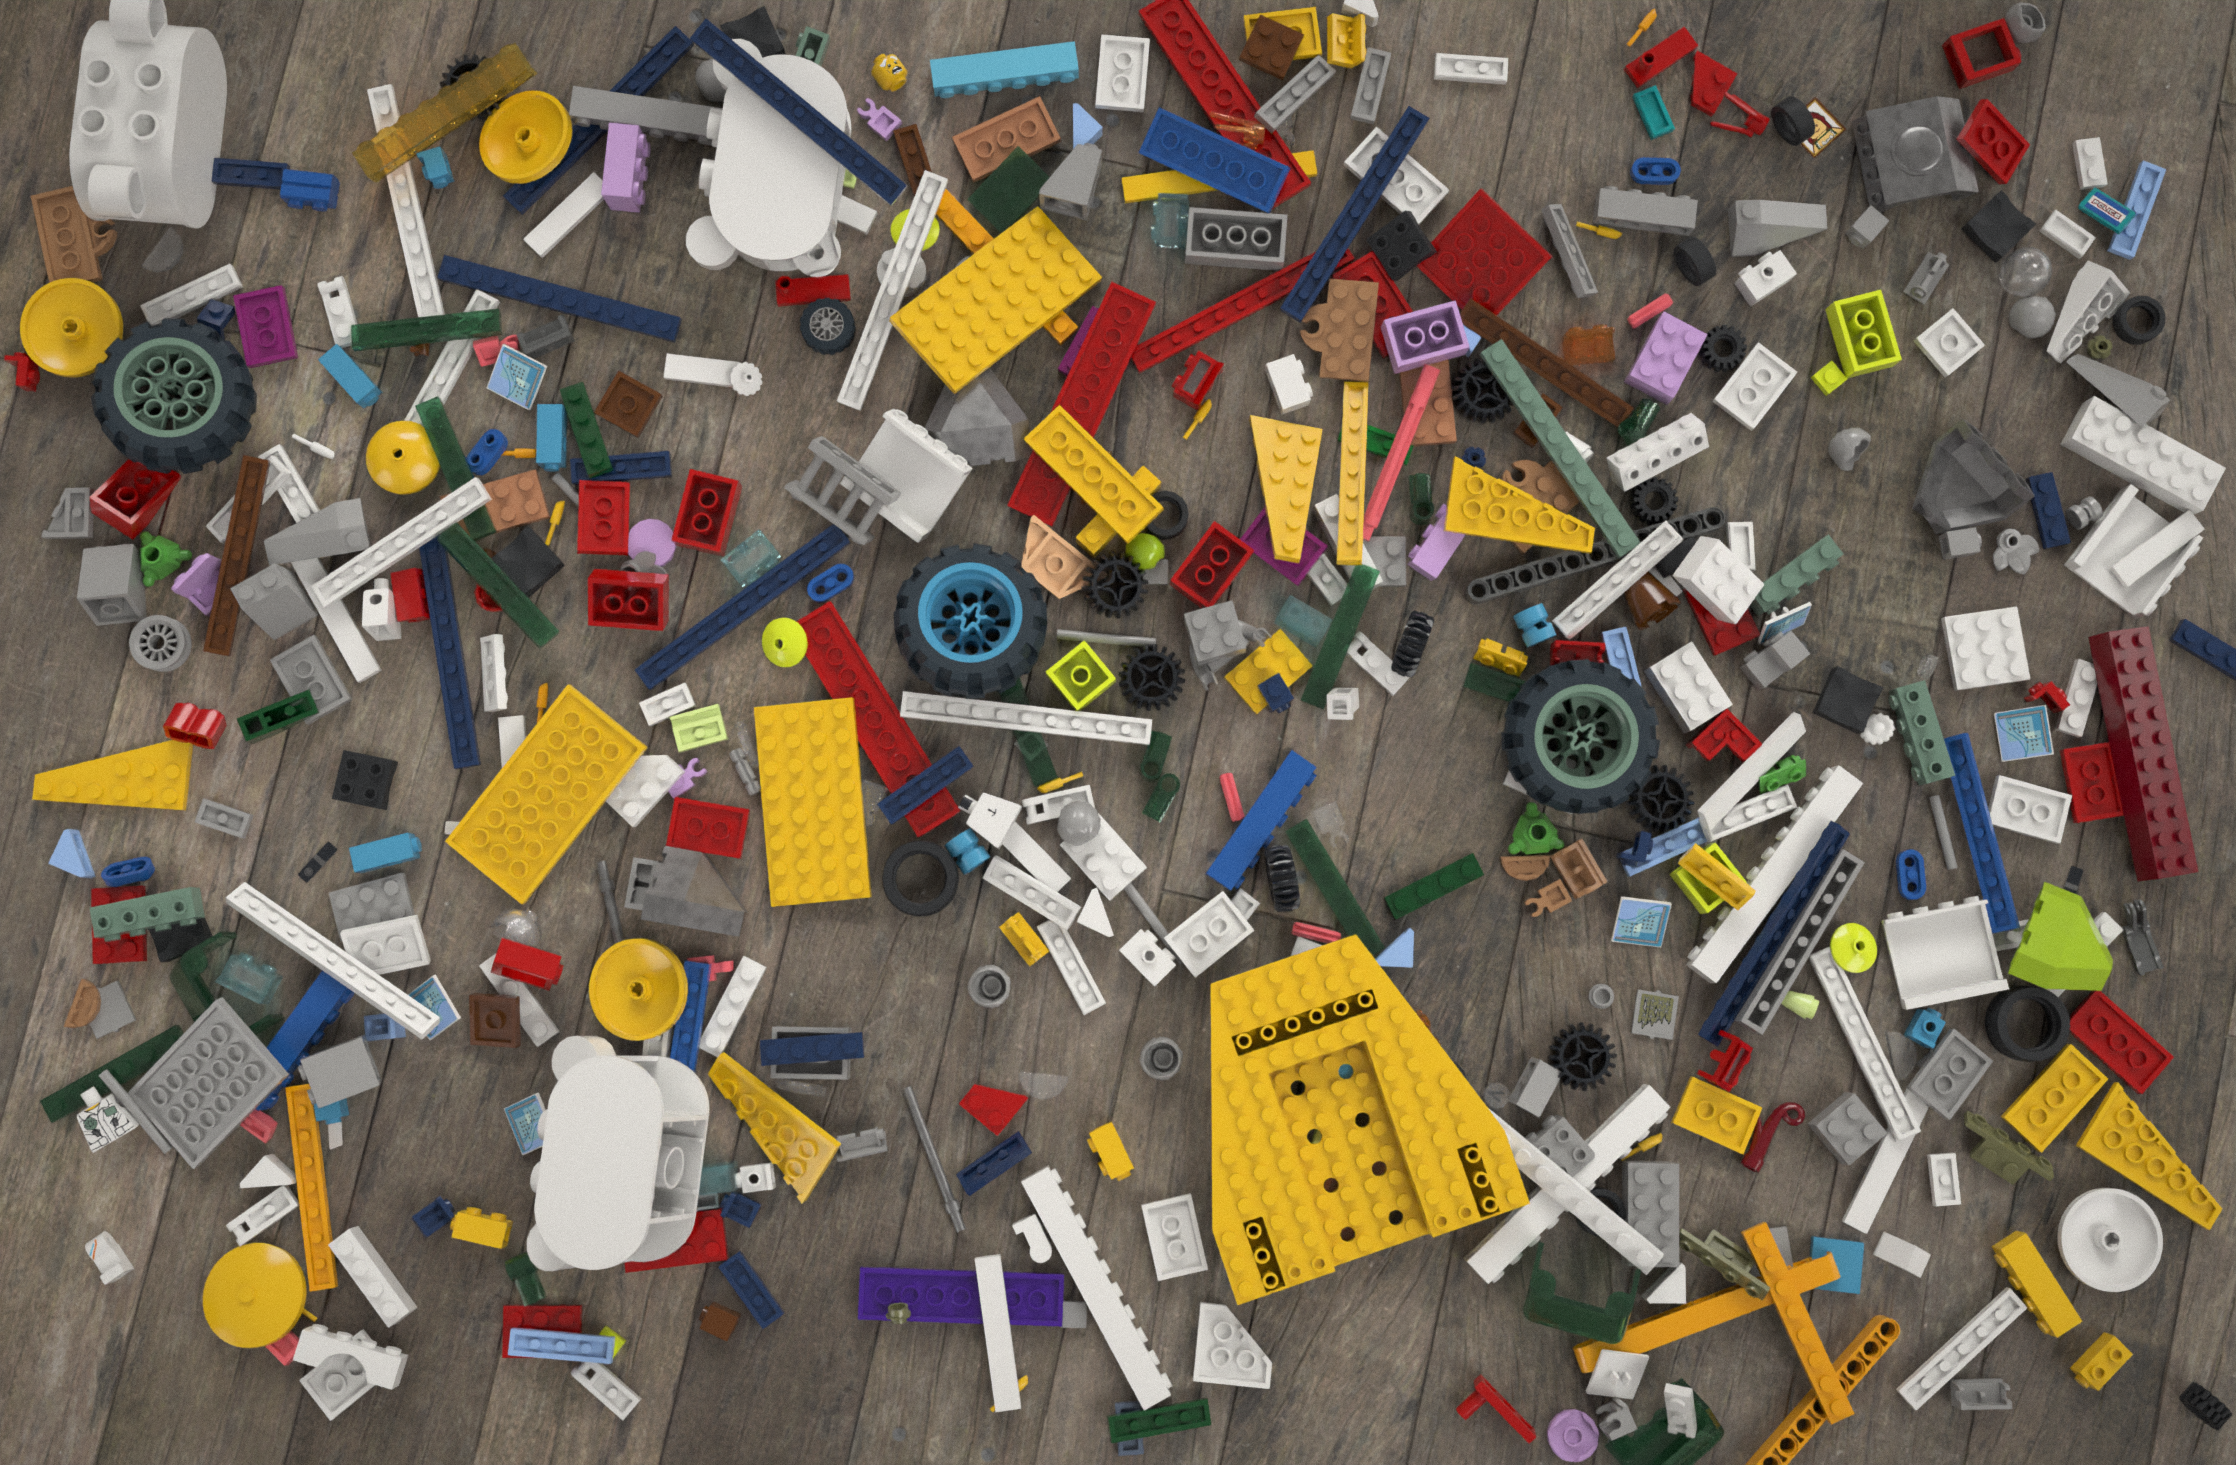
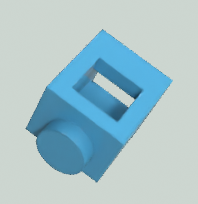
M440 146L416 153L418 159L424 165L422 166V171L425 179L430 180L435 189L448 186V183L454 182L447 154Z
M1917 1009L1903 1036L1924 1048L1934 1049L1935 1042L1946 1022L1940 1019L1942 1014L1934 1009ZM1928 1022L1932 1024L1929 1031L1926 1029Z

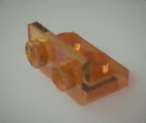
M1599 324L1593 326L1592 329L1583 330V327L1569 328L1562 337L1564 361L1572 366L1614 361L1613 334L1615 333V327Z

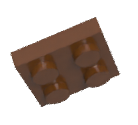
M1260 15L1239 57V61L1280 80H1284L1304 38V34Z
M618 371L594 414L639 438L663 396Z
M483 993L470 994V1045L507 1048L521 1046L520 996Z

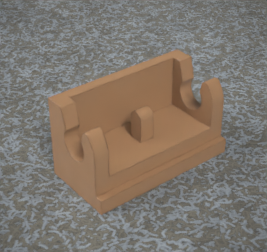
M1583 839L1567 845L1550 856L1575 900L1607 883L1606 878Z

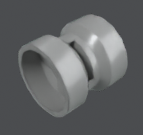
M2088 496L2081 500L2079 505H2073L2066 509V516L2072 526L2080 530L2087 526L2089 521H2096L2101 518L2103 511L2096 499Z

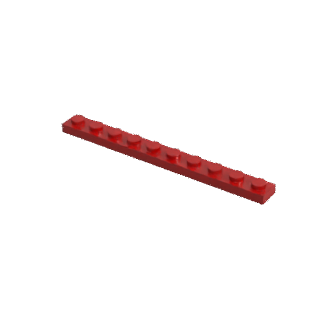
M1349 248L1335 270L1354 261ZM1316 251L1137 345L1131 360L1138 373L1146 371L1288 296Z

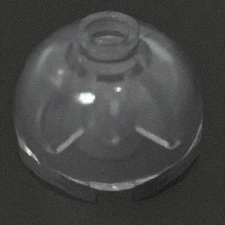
M2023 247L2011 252L2002 261L1999 278L2004 289L2010 294L2031 297L2041 292L2050 282L2053 274L2052 264L2049 257L2042 250L2034 247Z
M520 909L503 911L489 926L490 929L496 928L493 933L499 940L505 938L537 948L542 937L541 927L537 923L538 917L529 909L525 911Z

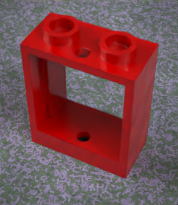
M2004 18L1952 35L1942 45L1959 89L2011 72L2022 62L2021 52L2015 46ZM1994 32L2005 62L1974 72L1963 42Z
M502 938L490 973L550 991L552 984H558L564 965L559 964L562 956Z

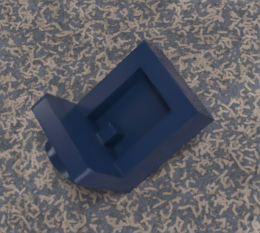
M211 299L197 317V323L216 330L220 337L225 339L223 329L235 315L234 306Z
M1279 673L1257 685L1271 713L1277 711L1280 714L1291 707L1289 702L1294 697Z
M1636 832L1632 854L1617 853L1616 859L1622 860L1623 865L1637 867V863H1645L1647 854L1650 855L1653 848V840H1650L1651 833Z
M733 1191L730 1195L726 1194L719 1207L723 1210L720 1216L723 1218L728 1217L750 1228L762 1204L737 1191Z
M438 1196L432 1203L413 1215L411 1219L423 1236L428 1238L452 1221V1218L455 1216L453 1214L455 1209L448 1199L443 1200L441 1196Z

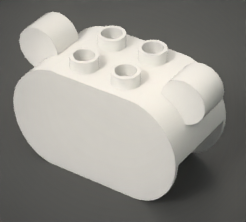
M111 0L109 21L100 20L95 22L84 39L69 159L71 180L77 201L82 211L95 221L116 219L182 224L189 228H200L206 224L213 210L217 185L211 182L214 158H220L227 99L225 64L220 47L209 30L199 27L168 25L167 12L163 0Z
M732 39L851 138V119L845 96L841 87L829 72L818 64L798 56L772 55L762 58L758 48L751 42L743 39ZM713 59L714 73L721 86L726 90L723 110L711 108L709 112L707 139H712V147L717 148L715 160L703 159L699 176V189H703L704 195L709 197L712 216L699 218L689 227L686 234V246L689 254L700 266L709 270H721L729 267L738 255L747 262L762 269L784 272L798 270L792 258L809 252L810 257L814 256L816 260L820 259V254L824 253L822 248L818 249L817 245L824 238L827 230L834 236L836 234L846 168Z
M571 1036L565 1038L557 1045L552 1056V1070L558 1082L550 1095L548 1109L543 1111L538 1122V1136L543 1140L541 1161L534 1166L530 1178L531 1189L536 1193L534 1205L536 1224L530 1230L527 1238L529 1258L537 1268L543 1271H558L574 1267L586 1270H600L617 1266L623 1262H647L669 1256L686 1242L695 1223L709 1119V1099L706 1089L699 1077L689 1067L677 1060L663 1056H616L612 1045L606 1039L598 1036Z

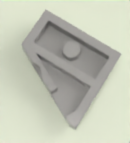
M90 487L65 488L60 498V504L51 515L54 519L48 530L43 531L42 538H93L94 514L91 513L89 497L94 493V489Z
M1371 536L1369 542L1363 540V544L1383 580L1380 587H1405L1406 537Z

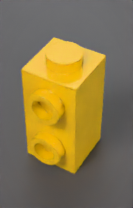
M1110 1121L1090 1131L1089 1135L1091 1138L1087 1139V1142L1092 1152L1098 1151L1102 1161L1098 1162V1165L1103 1175L1109 1174L1111 1180L1117 1178L1118 1181L1132 1175L1130 1170L1134 1169V1166L1113 1122Z
M467 1207L466 1210L459 1211L452 1218L450 1230H453L452 1238L499 1249L508 1245L513 1221L507 1220V1215L493 1212L490 1216L481 1214L482 1209Z
M2104 1332L2070 1369L2076 1374L2074 1379L2085 1389L2090 1387L2099 1391L2133 1354L2114 1335Z

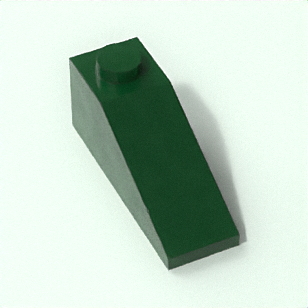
M308 689L236 719L245 741L255 744L275 736L320 712L311 691Z

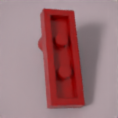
M1684 26L1626 65L1624 71L1635 86L1639 88L1696 50L1698 44Z
M849 274L796 279L781 276L778 280H775L778 307L806 305L815 302L817 299L825 298L837 299L839 302L851 301Z
M1482 1374L1474 1380V1388L1476 1390L1456 1408L1458 1414L1464 1420H1467L1488 1401L1529 1444L1536 1438L1535 1429Z

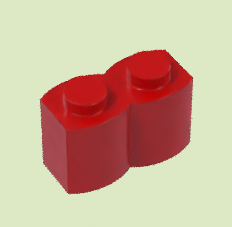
M175 703L163 725L165 736L172 740L191 743L205 749H215L227 725L225 716L218 710L199 709L192 703Z

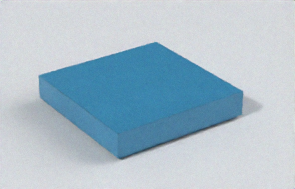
M1811 1236L1810 1257L1812 1259L1821 1258L1827 1255L1828 1251H1831L1841 1276L1835 1281L1814 1289L1860 1294L1864 1243Z

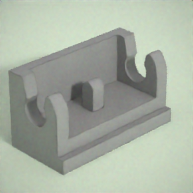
M1531 1056L1508 1101L1540 1117L1560 1080L1558 1075L1561 1071Z
M2001 1378L1950 1379L1951 1405L1960 1410L2012 1409V1401L2007 1399L2006 1391L2010 1390V1386L2003 1382Z
M1613 1397L1612 1401L1596 1409L1597 1414H1602L1604 1411L1610 1413L1598 1426L1601 1432L1611 1441L1637 1430L1628 1406L1618 1397Z

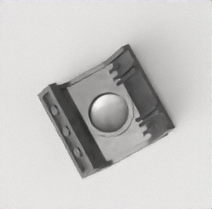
M1937 96L1869 110L1866 111V115L1852 121L1869 206H1873L1880 213L1908 202L1951 194L1952 200L1959 201L1979 192L1971 154L1956 140L1965 126L1959 99Z

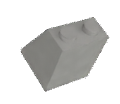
M1085 143L1084 145L1077 144L1041 187L1039 192L1040 209L1087 221L1102 167V150L1090 143Z
M120 544L83 549L77 600L96 626L139 622L147 617L145 585L143 584L144 574L140 570V555L135 545Z
M276 563L230 588L241 609L273 640L280 638L318 616L295 573Z
M365 1035L302 1058L300 1060L302 1065L298 1066L303 1081L308 1079L311 1089L307 1090L312 1105L317 1103L318 1108L379 1086L382 1082Z

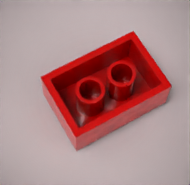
M690 469L671 541L679 547L724 557L742 490L741 483L735 479Z
M1214 521L1170 579L1169 585L1201 609L1216 605L1253 556L1254 549Z
M594 569L588 577V626L663 631L669 622V574Z

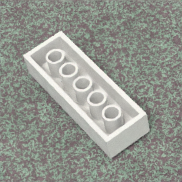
M2095 396L2082 403L2060 444L2182 512L2190 510L2193 514L2204 511L2226 469L2148 425L2141 427L2125 412Z

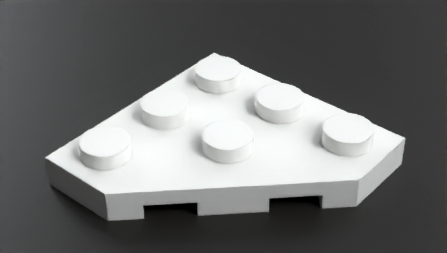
M668 755L641 756L606 802L632 827H636L685 771Z
M1200 1302L1193 1381L1270 1389L1272 1362L1226 1305Z

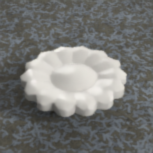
M747 362L738 363L736 367L732 368V373L729 374L730 384L733 385V390L737 391L739 395H754L756 391L760 390L762 374L759 373L757 367H754V364H748Z
M1882 713L1872 714L1868 719L1864 732L1860 736L1866 743H1871L1872 745L1883 744V742L1889 741V737L1893 736V731L1895 730L1894 722L1888 715H1883Z

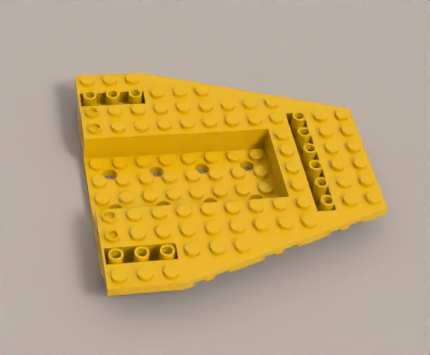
M1356 934L1210 983L1212 1231L1237 1305L1335 1272L1334 1266L1426 1234L1436 1237L1530 1204L1505 1130ZM1343 1064H1349L1353 1069V1074L1348 1079H1343L1339 1075V1068ZM1297 1080L1302 1081L1305 1086L1303 1093L1300 1095H1294L1290 1088L1291 1084ZM1366 1113L1369 1117L1368 1124L1364 1127L1357 1126L1355 1123L1357 1114ZM1317 1129L1320 1131L1321 1139L1318 1143H1310L1308 1141L1307 1134L1310 1130ZM1377 1161L1383 1162L1386 1167L1385 1172L1379 1176L1374 1175L1372 1172V1165ZM1328 1178H1335L1337 1180L1338 1186L1333 1192H1327L1324 1189V1182ZM1393 1210H1398L1402 1213V1220L1398 1224H1391L1389 1221V1214ZM1345 1227H1351L1354 1230V1237L1349 1241L1342 1240L1340 1236L1341 1230Z

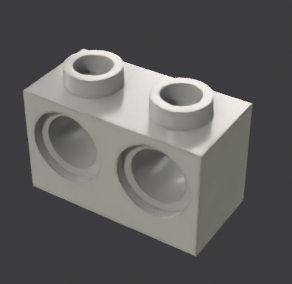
M633 857L624 907L643 910L647 889L652 887L653 874L657 864L662 862Z

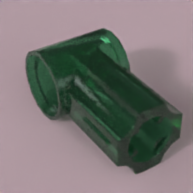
M1643 398L1631 418L1625 419L1619 424L1618 433L1627 446L1647 436L1646 432L1660 411L1657 403Z
M1416 473L1408 476L1411 506L1410 519L1416 525H1425L1430 521L1435 510L1432 503L1430 474ZM1416 508H1425L1428 511V515L1424 517L1418 515Z
M1151 731L1150 745H1147L1140 766V775L1146 782H1155L1160 779L1172 736L1162 732ZM1148 764L1156 765L1158 773L1153 776L1147 775L1144 771L1145 766Z
M1169 773L1161 776L1142 811L1143 814L1160 823L1162 822L1180 789V780L1176 775ZM1166 778L1174 779L1176 782L1175 790L1172 792L1163 790L1162 781Z
M527 1251L505 1260L507 1274L513 1282L515 1281L524 1306L547 1297L537 1273L538 1268L531 1262Z

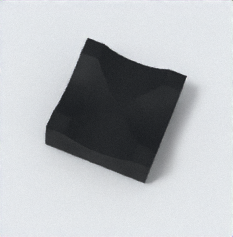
M765 6L756 9L743 18L720 25L722 32L730 39H743L751 42L758 48L762 58L772 55H786Z
M2001 190L1961 230L1996 263L2036 223L2022 214Z
M1407 210L1366 239L1390 278L1396 281L1437 252L1421 230L1412 212Z
M529 526L506 548L491 558L493 563L527 598L532 596L565 566Z
M1837 666L1832 668L1812 713L1856 734L1863 733L1871 711L1884 687L1859 678Z
M343 750L332 799L387 810L390 787L398 762Z
M196 919L197 924L180 926V923L172 924V929L155 932V928L148 929L155 943L160 962H170L215 942L206 919Z

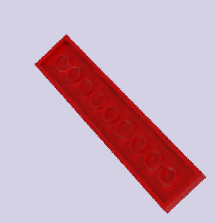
M1156 0L1139 10L1138 15L1216 132L1229 140L1291 168L1272 209L1310 187L1311 181L1278 132L1275 130L1271 134L1254 117L1261 108L1190 1Z
M1111 281L1051 412L1060 405L1093 438L1095 437L1156 306V301ZM1032 451L1007 506L1029 517L1035 515L1043 523L1053 527L1071 487L1040 456Z
M829 601L796 621L802 626L807 636L808 645L805 655L832 699L854 698L858 741L890 793L892 794L932 765L904 718L900 717L899 710L833 603ZM945 787L905 817L917 837L920 838L959 814L961 810Z

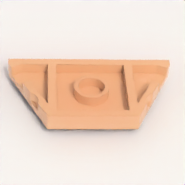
M1035 515L1030 518L1021 561L1022 568L1028 573H1033L1037 582L1057 599L1080 590L1082 586H1088V581H1083L1082 576L1090 577L1091 574L1086 572L1085 568L1091 567L1094 569L1095 567L1092 562ZM1102 570L1097 581L1106 578L1108 574Z

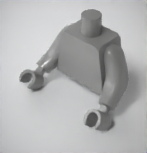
M1238 620L1246 647L1249 641H1255L1261 647H1264L1265 644L1262 640L1265 637L1271 639L1272 636L1265 628H1256ZM1191 644L1189 646L1194 672L1200 679L1204 689L1209 690L1207 685L1211 682L1218 685L1214 673L1233 657L1197 667Z

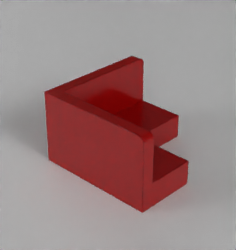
M1728 708L1715 715L1686 744L1688 749L1693 747L1706 761H1710L1726 745L1742 762H1745L1762 745Z

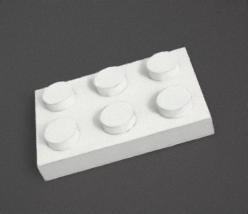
M1101 35L1095 108L1144 112L1149 38Z
M1758 342L1712 402L1752 431L1794 378L1797 371Z
M1998 775L1995 778L1988 809L1994 827L2060 844L2072 795Z
M1098 813L1101 819V827L1096 837L1080 846H1074L1065 841L1060 846L1105 897L1111 901L1128 884L1144 872L1147 867Z
M1222 891L1164 937V939L1196 978L1251 934L1254 929L1224 891Z
M418 915L345 929L340 933L346 953L378 975L428 965L431 961Z
M1191 1193L1141 1204L1158 1281L1208 1270Z
M364 1329L352 1337V1339L362 1341V1339L372 1340ZM334 1354L324 1365L315 1367L299 1380L330 1421L375 1386L367 1382L366 1372L361 1362L348 1354Z

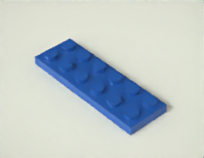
M1160 107L1139 150V153L1266 213L1271 212L1291 169L1280 162Z

